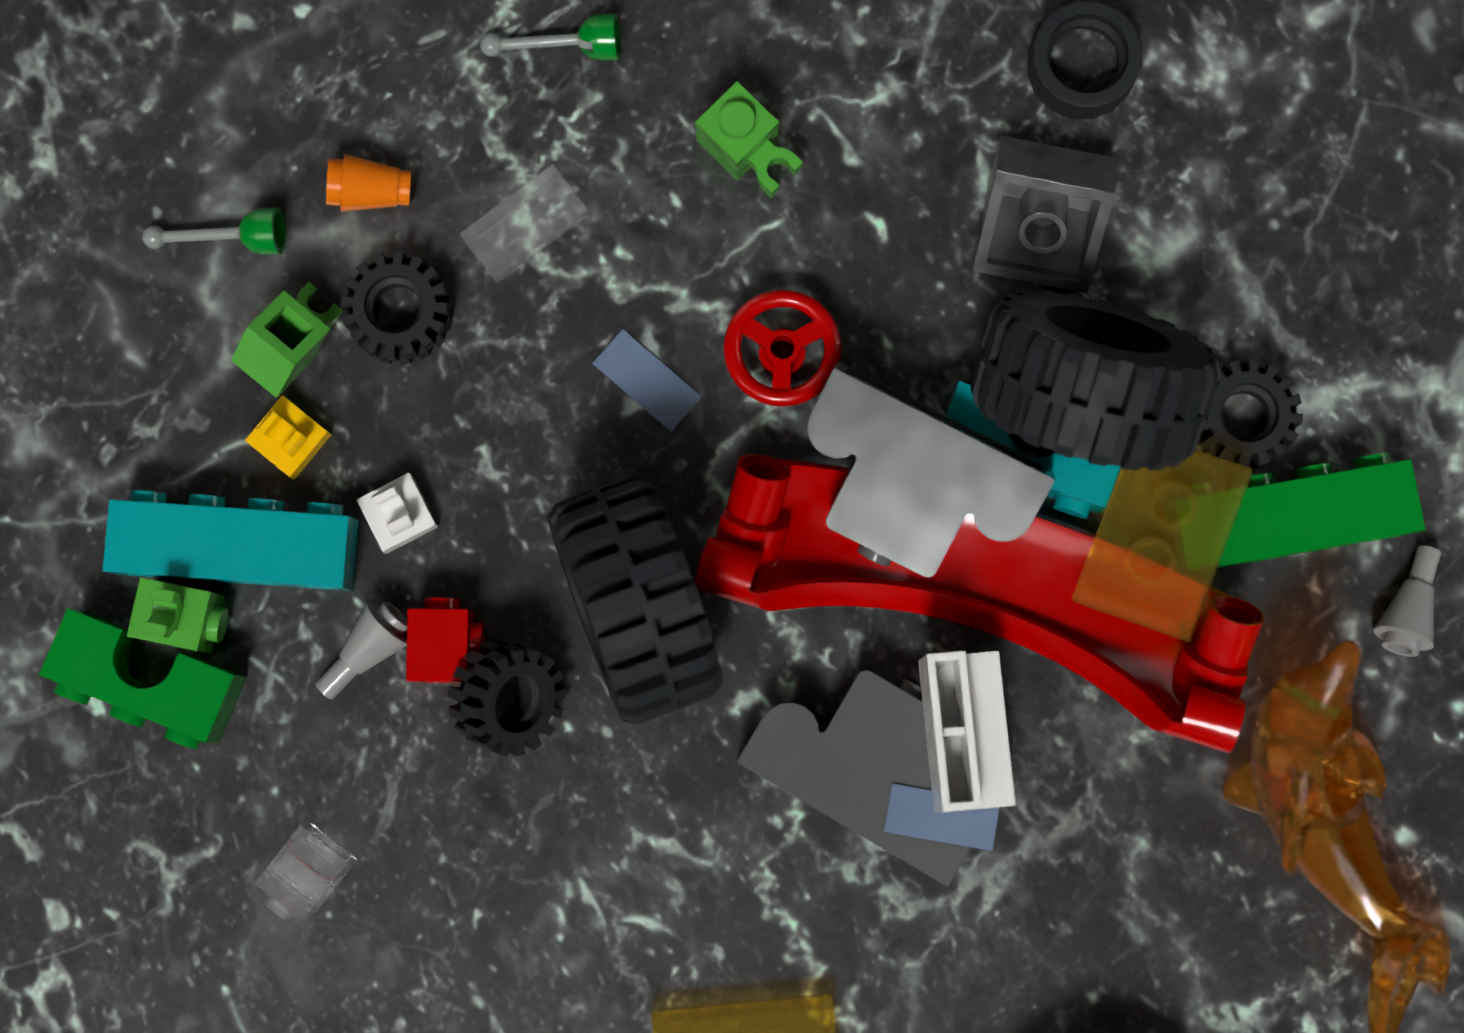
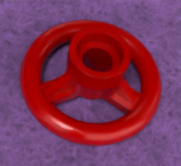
M773 290L751 298L736 311L725 332L723 352L725 364L731 378L745 394L758 402L784 407L807 402L822 392L837 361L840 362L842 342L834 318L820 302L801 292ZM788 307L805 313L813 321L795 331L784 328L771 330L754 320V318L768 309ZM743 335L759 345V361L763 369L772 375V387L757 381L747 370L741 353ZM823 338L824 355L820 367L807 382L791 388V376L802 367L805 360L806 346ZM786 341L793 347L794 352L790 357L780 359L773 355L771 351L772 346L776 342Z

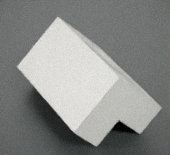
M966 651L926 654L918 661L934 813L1016 806L999 651L966 654Z

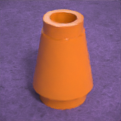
M345 153L343 159L329 158L326 205L340 206V212L397 207V205L409 206L411 171L400 170V168Z

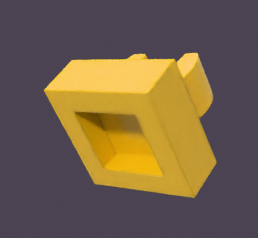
M282 395L245 441L286 475L295 480L332 434Z

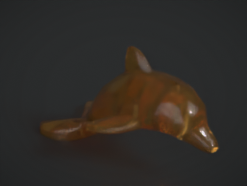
M1345 640L1335 646L1322 661L1303 664L1283 673L1260 704L1252 733L1251 761L1235 768L1230 773L1224 784L1223 795L1226 802L1262 815L1274 839L1280 846L1282 869L1286 873L1294 876L1297 868L1332 905L1374 938L1367 995L1369 1033H1398L1405 1011L1419 982H1422L1427 989L1438 995L1445 992L1450 970V943L1444 928L1408 914L1389 880L1378 851L1366 809L1364 792L1382 800L1386 791V779L1381 757L1367 735L1353 728V693L1362 652L1354 640Z

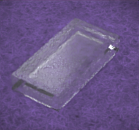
M552 164L459 235L497 284L588 216L589 212Z

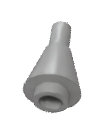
M1424 545L1417 547L1408 579L1403 582L1373 630L1375 635L1383 640L1382 646L1390 652L1402 656L1415 657L1418 656L1419 651L1431 650L1434 647V588L1432 584L1441 557V552L1436 548Z
M367 602L339 654L340 658L315 683L317 689L324 696L333 700L357 674L364 673L406 647L407 617L389 602H384L381 606L373 602Z

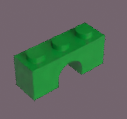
M67 608L39 673V676L57 683L53 691L55 694L84 705H88L91 697L112 705L108 713L111 717L138 727H143L146 719L167 727L164 738L191 749L197 750L201 741L204 743H220L247 676L195 655L178 653L168 676L158 685L147 688L135 679L130 668V655L137 638L127 637L128 628L86 611Z

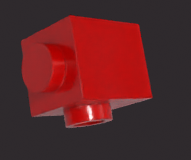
M424 598V609H408L406 682L461 683V679L453 676L457 666L465 670L469 668L470 664L464 657L471 650L482 654L480 644L485 642L484 623H475V612L469 609H460V599Z

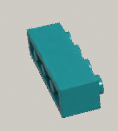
M130 490L129 501L109 499L103 572L127 576L353 591L359 521L350 516L343 515L342 505L312 502L307 503V513L284 511L283 501L250 498L248 499L247 509L225 507L224 497L190 494L188 505L166 503V493Z

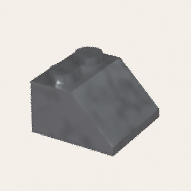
M1000 135L988 184L972 271L1087 293L1116 194V158Z

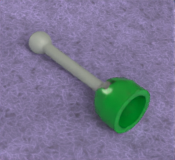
M617 13L590 16L581 24L578 32L573 34L501 38L497 34L489 33L480 42L482 52L490 57L499 55L502 50L578 45L582 52L592 60L613 61L620 60L621 35Z
M258 208L249 212L242 219L239 227L164 231L159 226H149L144 230L142 239L144 244L151 249H158L167 242L240 239L242 244L253 253L275 255L282 254L285 250L286 227L280 208Z

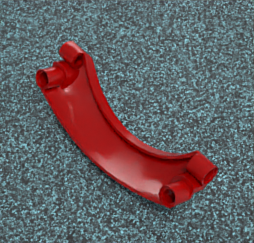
M748 454L738 459L728 502L720 517L716 538L709 537L698 565L694 582L697 590L765 611L817 606L872 607L910 612L969 626L1009 640L1059 663L1110 695L1154 731L1225 753L1232 752L1237 742L1246 710V700L1239 697L1248 677V661L1265 620L1263 612L1252 603L1238 597H1233L1214 586L1141 552L1037 513L1031 526L1022 536L1012 541L1003 542L987 538L978 530L974 523V516L971 514L966 515L937 572L932 577H924L894 561H891L889 566H883L861 555L857 551L859 546L857 542L831 530L826 525V518L830 507L850 468L775 459L761 454Z

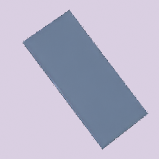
M624 329L620 331L592 363L671 432L702 397Z
M892 783L884 832L993 851L1000 807L934 813L932 790Z

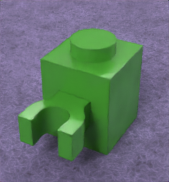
M738 81L695 122L696 141L737 181L752 168L755 171L759 187L770 198L779 192V184L770 178L767 173L771 166L782 164L794 176L803 167V162L792 151L774 146L778 142L779 121Z
M310 282L299 291L296 299L283 291L247 326L231 358L234 364L276 398L312 363L330 328L338 321L343 312L335 303L325 313L312 311L308 303L313 299L317 288Z
M140 577L127 637L212 653L214 642L220 643L227 628L229 613L227 608L222 607L225 596Z

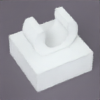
M410 473L356 499L382 552L386 554L439 527L413 475Z

